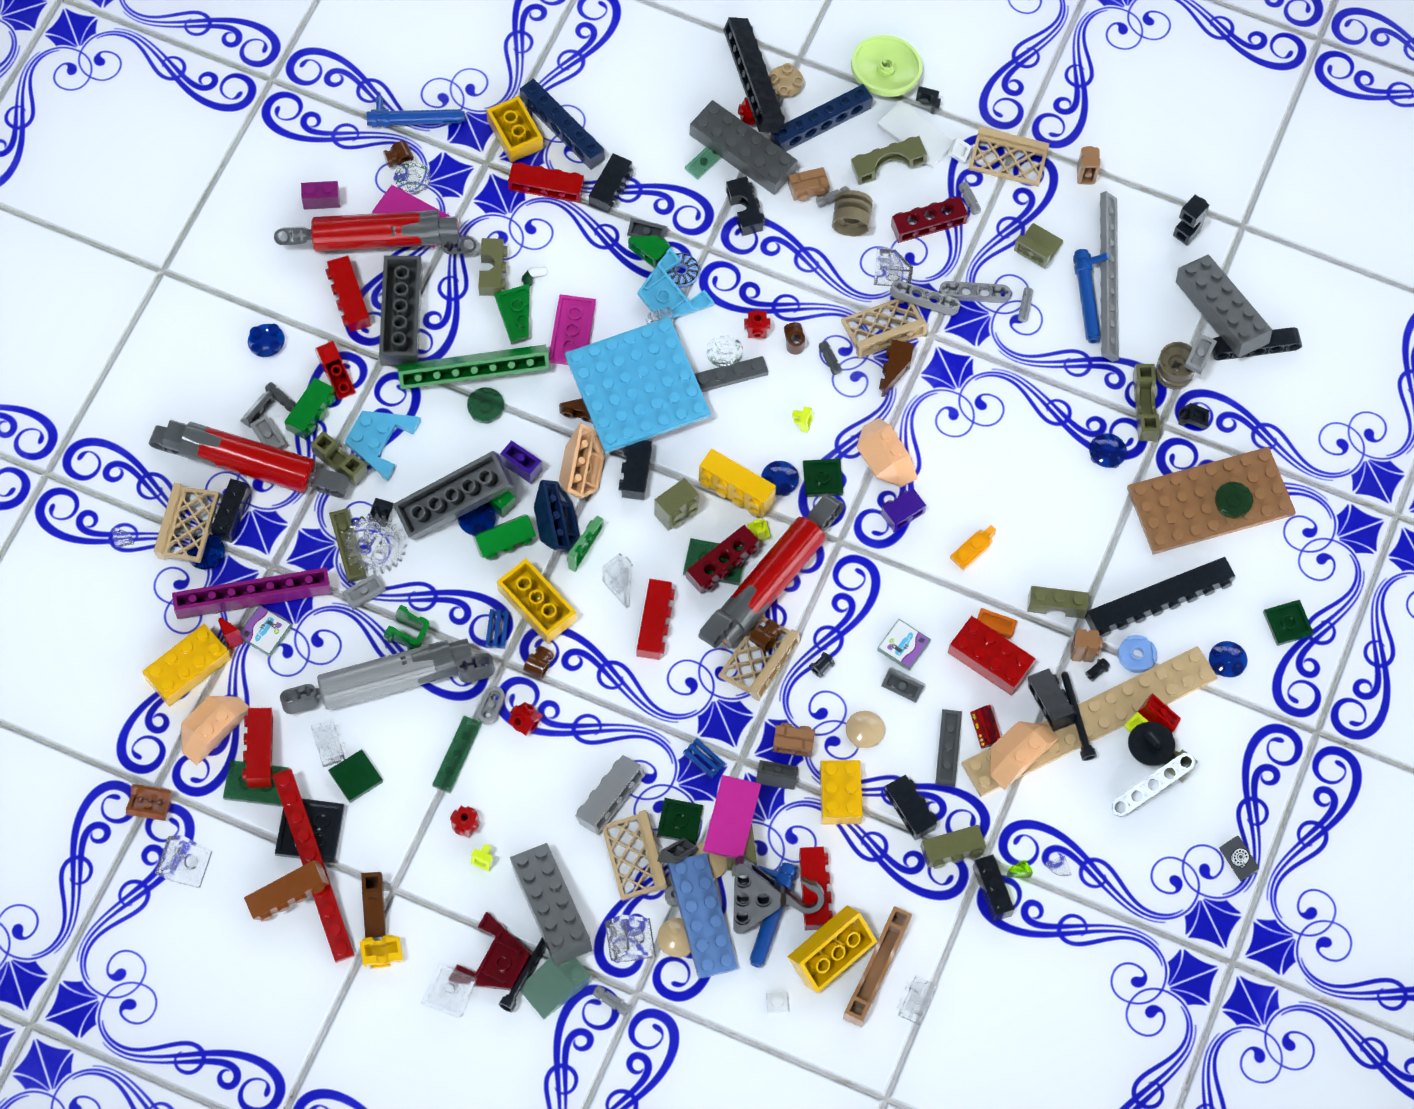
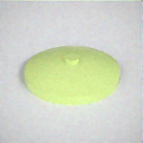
M876 35L864 39L856 46L851 59V71L855 80L860 85L864 84L869 92L880 96L894 97L908 93L918 84L922 73V60L916 49L905 40L891 35Z

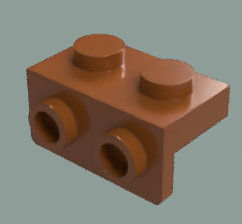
M132 784L131 796L126 807V815L165 821L171 806V791Z

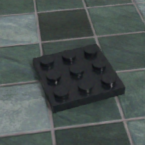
M302 799L323 862L335 863L345 804ZM283 809L275 856L300 859Z

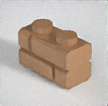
M1086 146L1081 148L1077 163L1078 184H1095L1100 168V149L1098 147Z
M824 167L788 175V186L793 201H805L809 197H819L829 193V181Z
M1077 629L1071 643L1070 659L1072 661L1081 662L1083 660V662L1092 663L1095 656H1099L1103 639L1099 637L1098 630L1087 631L1086 629Z
M789 723L776 725L772 752L811 757L815 730H811L809 726L792 727Z

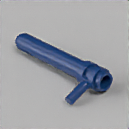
M380 95L376 97V109L367 111V126H372V128L381 125L389 127L390 125L461 124V122H465V111H461V109L389 111V109H383V96Z
M1079 249L1074 252L1073 256L1074 270L1078 279L1086 340H1088V343L1093 344L1099 342L1100 329L1092 280V264L1108 260L1110 256L1106 252L1091 257L1087 249Z
M783 862L782 866H779L778 871L758 865L761 870L784 886L789 892L792 891L794 886L793 880L796 879L798 874L795 865ZM784 906L762 920L749 958L750 965L761 968L765 964Z

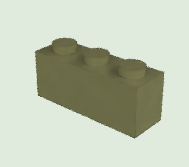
M979 824L922 840L920 848L927 868L933 867L938 869L945 866V863H959L969 856L971 858L981 856L985 851L986 844Z

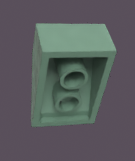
M550 957L525 981L520 992L545 1020L590 984L591 975L576 957L558 965H554Z

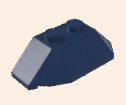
M541 480L534 503L540 541L555 551L569 552L580 537L573 502L566 492L560 488L561 485L558 481Z

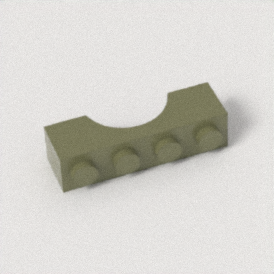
M920 136L909 137L905 141L891 143L887 147L877 148L869 153L858 154L851 158L852 170L858 185L876 180L878 169L889 161L903 162L909 168L927 163V153Z
M1136 364L1133 371L1138 441H1157L1161 432L1159 414H1157L1155 407V364Z

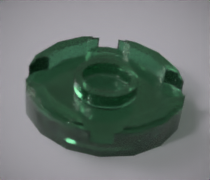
M482 387L476 389L467 400L468 413L473 420L479 423H492L494 420H498L504 412L505 404L503 397L493 388Z
M1234 481L1221 485L1216 492L1214 501L1222 515L1235 519L1247 515L1251 510L1253 496L1248 487Z

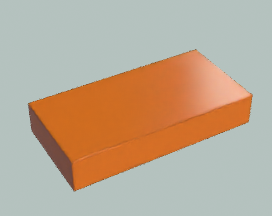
M984 608L980 609L977 617L979 621L1003 637L1011 640L1017 620Z

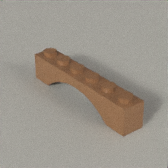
M896 906L893 907L867 967L844 1012V1020L862 1027L911 921V913Z

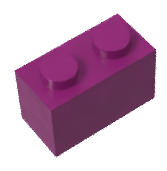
M338 181L301 183L303 209L340 208Z

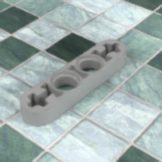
M897 280L892 283L890 288V295L892 297L953 316L958 313L960 308V301L958 299ZM912 293H917L921 297H914ZM929 299H936L938 303H933Z
M944 281L940 285L939 293L954 297L959 301L1006 303L1010 299L1011 289L1003 284ZM945 288H949L950 292L946 293ZM968 288L971 293L964 295L961 293V289ZM985 289L989 292V295L982 296L979 291ZM1000 291L1004 292V297L1001 296Z

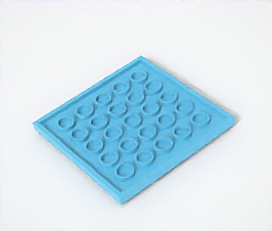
M670 317L565 353L566 361L605 454L711 417V412Z

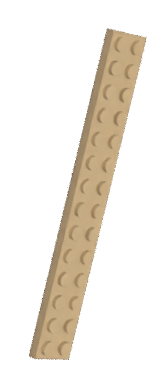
M1196 646L1078 704L1089 744L1124 727L1152 693L1165 705H1168L1215 682L1218 677L1200 648ZM1047 720L1044 721V722H1042V723H1040V724H1045L1047 727H1049V728L1052 730V728L1050 727V725H1049V723H1048ZM1075 723L1054 731L1059 740L1017 779L1081 748L1082 745ZM991 748L961 763L980 798L1001 788L990 777Z

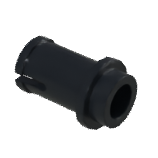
M1104 658L1098 659L1097 663L1085 672V675L1090 681L1094 682L1103 672L1109 671L1110 664Z

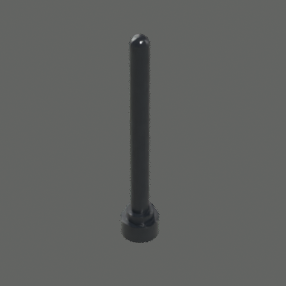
M1063 671L1061 678L1068 701L1074 705L1077 712L1075 715V725L1082 745L1080 756L1082 761L1092 760L1097 757L1095 748L1089 744L1069 674Z
M542 937L510 993L501 998L498 1005L503 1010L512 1013L517 1005L516 997L546 947Z

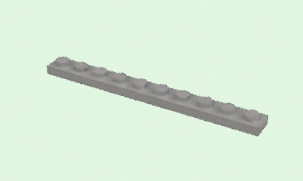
M1105 191L1100 193V254L1108 252L1110 259L1102 261L1100 266L1101 356L1114 362L1119 360L1117 198Z

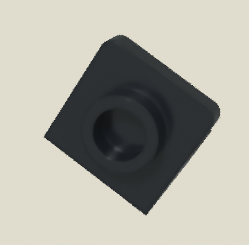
M919 86L916 101L925 105H932L930 114H934L935 109H939L941 104V98H939L940 91Z
M1190 403L1180 409L1178 424L1183 426L1189 423L1204 429L1208 427L1210 410Z
M375 498L368 517V523L385 528L394 503Z

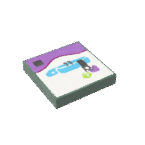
M259 605L240 631L244 642L271 657L291 629L292 624Z
M898 619L878 646L877 651L910 671L931 639Z

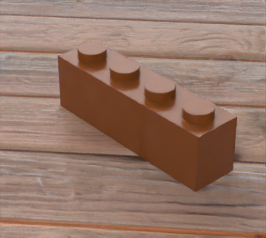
M313 860L245 896L244 900L252 918L264 922L273 917L272 914L288 910L290 908L289 905L305 901L308 895L322 892L325 889L324 887L330 883L321 863Z

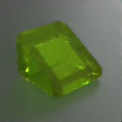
M1022 860L1010 867L1006 876L1008 878H1030L1033 871L1027 861Z

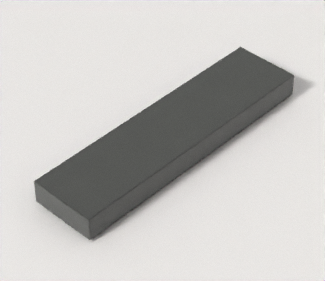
M942 709L935 785L955 787L962 711Z

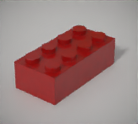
M972 615L950 643L947 652L1011 696L1033 668L1036 658Z

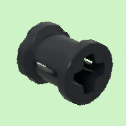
M823 652L821 657L815 663H811L809 667L817 677L821 678L829 667L835 665V662L827 653Z

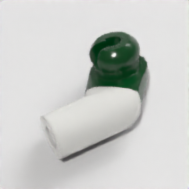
M546 267L529 268L521 278L523 285L530 284L532 286V279L535 276L546 275Z

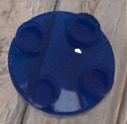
M275 323L254 326L250 329L248 336L250 351L259 357H270L277 354L285 342L283 331Z
M1100 434L1090 443V459L1093 463L1102 467L1117 468L1126 458V445L1120 437L1114 434Z
M773 461L769 463L761 474L762 478L776 485L775 495H790L799 482L797 469L786 461Z
M487 502L459 517L458 522L464 532L469 535H475L494 527L496 513L494 508Z
M209 534L201 563L190 562V564L202 570L217 566L225 554V546L220 537ZM203 535L194 536L193 538H194L195 541H196L197 539L201 538ZM196 546L187 551V554L196 557L198 548Z
M1219 642L1212 647L1209 653V663L1216 675L1236 677L1241 675L1247 666V654L1235 642Z

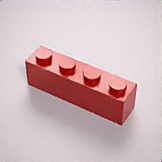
M512 163L508 179V189L510 191L580 203L584 188V175L576 172H563L559 169H546L542 166H530L525 163Z
M349 256L327 261L328 269H325L328 280L332 279L333 284L330 286L333 295L338 297V300H336L338 310L343 311L344 315L341 316L344 327L348 326L349 332L370 327V317Z
M649 578L636 657L660 660V654L665 652L666 642H663V637L668 635L669 630L666 620L671 618L672 607H669L670 600L674 601L675 596L672 582Z
M272 707L248 708V716H244V727H247V733H244L243 740L244 745H247V751H243V763H246V768L242 770L243 780H246L248 788L272 787Z
M824 846L802 847L799 849L800 876L817 882L824 891L823 906L815 913H803L804 930H818L833 917V912L829 911L828 904L832 902L831 891H827V884H830V874L825 869V865H828V853H824ZM801 882L802 902L805 904L815 902L818 898L817 894Z

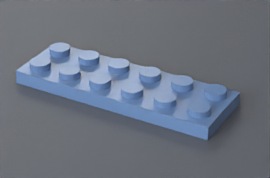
M703 853L686 857L676 864L667 863L698 979L736 971L738 966L707 854Z

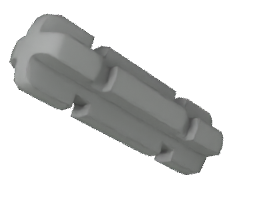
M963 182L959 184V190L963 193L962 196L968 207H970L971 213L973 215L979 214L981 207L976 203L978 201L972 190L969 189L968 182Z
M844 186L840 190L836 189L824 194V197L823 195L817 197V206L821 208L826 206V203L831 204L835 202L836 195L839 192L849 190V188Z
M1024 288L1018 315V321L1027 322L1034 292L1032 288Z
M601 986L595 988L593 995L596 998H601L602 1002L614 1010L617 1009L618 1013L623 1016L630 1010L628 1004L622 1003L619 998L609 991L605 992V989Z

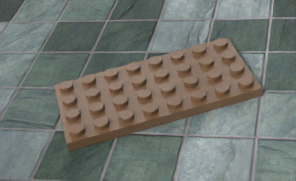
M1269 447L1127 486L1153 555L1295 516L1296 514Z

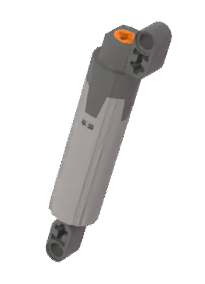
M467 638L448 643V640L319 674L317 676L319 688H315L312 684H304L286 689L280 694V702L283 711L287 714H295L313 709L319 704L320 699L323 700L325 709L331 710L454 675H458L460 681L464 683L474 682L492 676L495 672L493 657L489 653L472 655Z

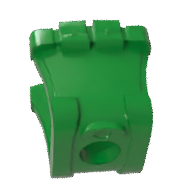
M400 605L396 611V620L420 630V633L415 640L396 628L388 626L383 639L389 643L393 641L403 645L408 650L418 648L427 635L429 621L424 617L419 618L408 611L407 607Z

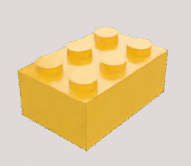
M519 96L486 109L487 121L511 163L543 149V137Z
M860 760L820 761L821 824H861L863 811Z

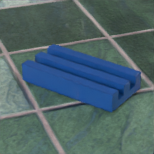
M490 609L485 647L505 649L509 621L508 610L503 612L502 610L494 611V609ZM497 616L494 641L490 643L493 617ZM501 616H503L504 625L502 632L501 644H497Z
M697 738L683 751V754L711 779L725 766V762ZM696 746L699 747L705 754H707V755H708L714 762H716L719 766H716V765H715L710 759H708L701 751H699V750L696 748ZM693 751L695 754H697L704 762H706L712 769H714V771L712 772L711 770H709L690 752Z

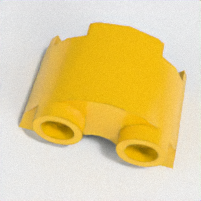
M385 935L379 941H374L373 937H368L359 941L364 967L371 965V969L391 966L390 962L397 961L400 963L403 960L400 936Z

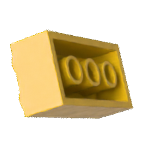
M712 448L699 465L698 481L703 487L711 488L720 497L728 498L734 505L747 509L755 517L759 516L763 519L775 502L776 485Z
M527 558L496 581L497 590L546 644L550 643L577 621L576 611Z
M204 623L146 667L142 673L145 680L170 707L231 660L228 649Z
M847 905L790 953L787 958L804 985L818 993L871 948L877 940L860 912Z

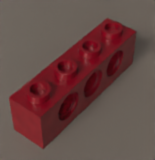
M951 197L943 202H934L922 208L916 207L905 213H896L892 216L891 227L897 242L901 243L966 224L968 213L961 197Z
M745 525L741 526L686 570V579L700 594L705 590H711L715 582L726 578L730 570L734 567H740L745 558L748 556L752 557L758 552L759 539ZM741 547L743 550L736 551L734 550V548ZM721 558H726L728 562L722 563L719 560ZM712 570L714 573L706 574L705 571Z

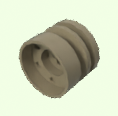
M855 190L839 192L835 197L832 220L834 231L851 237L867 234L870 229L872 198L866 193Z
M1172 342L1161 350L1155 367V374L1159 383L1164 387L1172 390L1181 389L1192 381L1195 372L1184 367L1192 350L1189 344Z

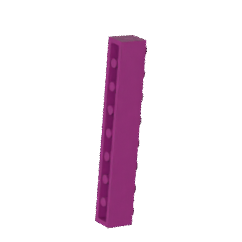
M325 567L173 592L172 598L176 617L181 619L332 593L328 570Z

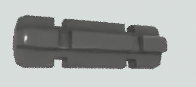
M823 341L819 343L818 348L823 353V357L828 367L831 368L832 374L837 375L841 373L842 368L837 363L838 360L832 349L829 348V343Z
M269 382L265 386L266 392H272V396L276 401L285 406L284 408L289 412L292 411L296 405L292 399H289L281 389L276 388L273 382Z

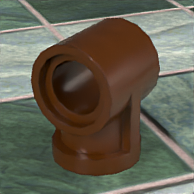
M406 141L396 142L391 146L390 151H383L389 168L393 167L396 163L398 166L408 165L414 160V156Z
M793 322L785 325L784 334L787 351L793 355L802 353L805 346V335L801 323Z
M768 619L764 627L759 625L752 631L749 640L762 651L767 652L775 644L776 636L782 633V629L775 621Z
M537 646L535 649L536 653H531L527 658L523 671L542 679L548 670L549 660L553 659L554 654L543 646Z

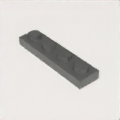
M760 356L695 373L694 375L701 391L705 392L767 376L768 369L764 357Z

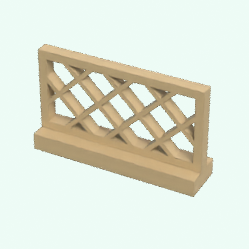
M979 126L968 170L1039 187L1050 143ZM979 141L987 143L990 148L981 152L978 147ZM1000 146L1005 147L1007 153L999 157L995 149ZM992 151L996 159L988 163L984 155ZM1021 151L1025 157L1017 161L1012 153ZM1010 155L1014 163L1006 167L1002 159ZM1034 155L1042 156V161L1036 165L1030 159ZM980 157L986 164L982 167L973 166L974 161ZM1028 160L1032 167L1023 171L1019 164ZM999 161L1003 169L997 172L992 169L991 165ZM1014 166H1017L1021 172L1016 176L1011 175L1008 171ZM1034 170L1037 174V180L1028 179L1026 174Z
M894 299L841 319V323L856 349L858 358H862L887 349V346H891L892 339L906 342L927 334L926 320L921 318L914 304L907 302L909 307L906 310L898 307L899 304L905 301ZM889 309L892 310V313L888 316L882 314V310ZM895 312L905 314L903 320L895 318ZM868 315L875 316L874 322L865 320V317ZM908 315L917 319L913 322L906 321ZM878 319L888 320L886 326L878 324ZM855 321L859 324L857 328L850 327L848 323ZM891 321L900 324L896 328L889 327ZM861 325L871 326L869 332L860 330ZM874 328L883 330L880 334L872 333ZM857 334L866 336V338L861 341L857 342L856 340Z
M174 482L154 547V553L158 559L166 560V558L201 563L220 498V492L184 487L181 483ZM187 493L195 494L197 497L189 503L185 501ZM207 496L214 497L213 502L207 506L202 502ZM200 501L203 508L193 513L190 507ZM189 509L192 515L181 520V512ZM207 512L208 519L200 523L196 517ZM195 519L198 525L188 530L185 524ZM183 526L187 532L177 538L175 531ZM202 529L203 536L195 541L191 534ZM190 536L193 542L183 548L180 541ZM178 543L181 550L176 553H169L170 548ZM196 546L198 548L197 556H189L187 551Z
M764 616L747 633L718 675L719 678L749 693L757 701L761 699L800 642L799 632L793 629L790 631L779 625L782 633L786 634L783 640L775 642L773 645L775 649L773 655L764 657V653L759 647L748 648L747 643L752 631L762 622L766 624L768 618ZM761 650L762 657L751 660L749 652ZM747 653L749 660L738 663L737 657L740 654ZM764 661V668L754 672L752 664ZM751 666V673L740 675L739 667ZM737 668L738 676L729 677L725 675L728 670ZM753 677L754 682L749 688L742 683V679Z
M646 810L639 811L637 815L607 823L603 828L622 901L660 889L664 891L669 887L663 864L657 861L660 853L651 820ZM637 820L639 827L636 832L628 831L626 829L628 824ZM616 827L621 831L617 838L614 839L609 836L607 829ZM624 832L633 836L628 846L619 842ZM636 838L643 841L644 844L640 852L631 848ZM617 844L626 848L621 858L613 853ZM629 850L638 854L633 864L624 860ZM641 857L649 862L645 871L636 866ZM622 862L631 867L626 876L618 872ZM634 869L643 873L638 883L629 879ZM646 875L653 878L654 886L646 888L641 885ZM627 881L636 885L633 892L624 894L623 887Z

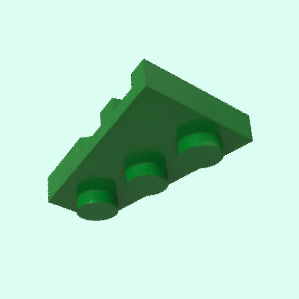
M530 284L494 294L511 344L529 339Z
M596 516L594 520H590L584 533L568 552V569L574 572L577 570L604 527L603 518Z

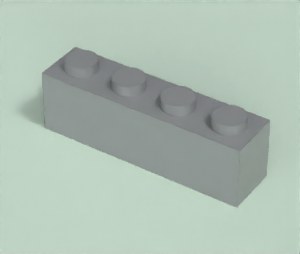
M624 755L619 760H616L609 773L603 776L598 787L590 793L587 801L578 808L575 816L579 824L599 835L645 776L642 766Z

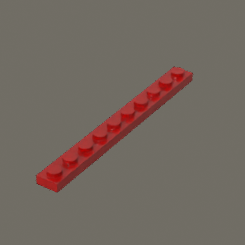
M292 769L273 774L272 776L302 865L313 860L320 862L330 883ZM330 883L324 887L325 889L322 892L312 893L335 963L354 957L355 954Z

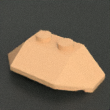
M878 418L862 427L857 449L876 478L895 484L898 487H903L917 480L918 477L910 455L890 424Z
M581 423L578 424L565 446L559 482L564 491L580 499L598 490L605 457L595 429Z
M208 696L181 723L182 753L197 766L244 719V716L248 715V708L250 707L239 697Z
M1018 721L991 746L990 777L1005 790L1057 742L1059 737L1045 724Z

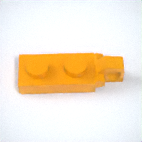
M992 525L985 529L984 532L980 529L951 554L950 559L964 571L990 547V544L993 542L991 538L996 534V529Z

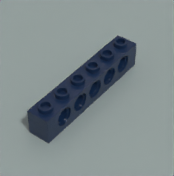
M534 78L520 88L522 102L590 170L605 160L604 148Z
M864 84L784 123L779 133H771L770 141L784 151H788L871 109L873 97Z

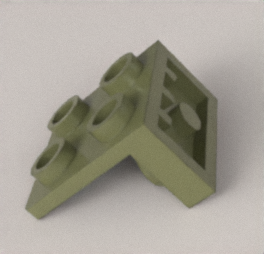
M1032 223L1023 236L1019 235L1016 239L1014 251L1045 269L1063 244V240Z

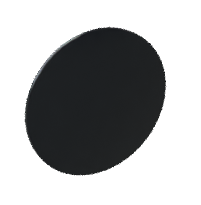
M1144 722L1134 727L1130 732L1128 748L1132 756L1140 763L1157 766L1166 763L1173 756L1175 739L1170 730L1162 724Z

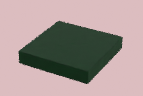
M840 459L803 460L805 498L823 497L825 494L843 496Z
M1300 599L1264 609L1263 611L1277 646L1311 637L1314 634Z
M362 749L328 770L349 803L383 783L382 778Z
M664 798L657 837L676 841L685 838L692 844H696L703 805Z

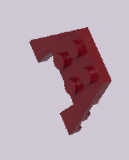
M485 912L478 925V930L495 937L476 972L457 964L448 980L452 984L511 991L531 954L490 913Z

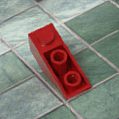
M334 341L314 348L331 386L334 387L338 400L356 393Z

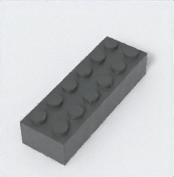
M714 100L690 123V136L773 195L788 181V175L794 174L797 171L798 160Z
M1209 254L1178 268L1177 285L1238 358L1270 343L1273 329Z
M384 255L379 343L381 365L418 362L422 288L421 256Z
M491 451L397 501L393 506L408 538L417 540L515 488L500 455L495 451Z
M548 843L511 856L512 869L554 965L593 951L590 937Z

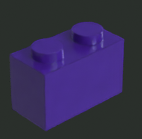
M512 440L500 453L505 467L530 484L542 471V461Z
M913 488L909 491H903L895 500H889L884 503L881 516L893 532L923 515L927 505Z

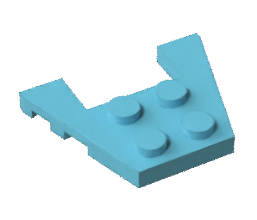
M671 248L667 250L664 257L659 261L654 271L637 292V295L657 320L667 317L673 319L711 307L715 303L705 290L691 300H688L667 272L681 261Z
M361 411L345 440V445L362 460H365L384 480L388 481L395 469V464L379 456L396 427L414 435L421 422V418L418 416Z

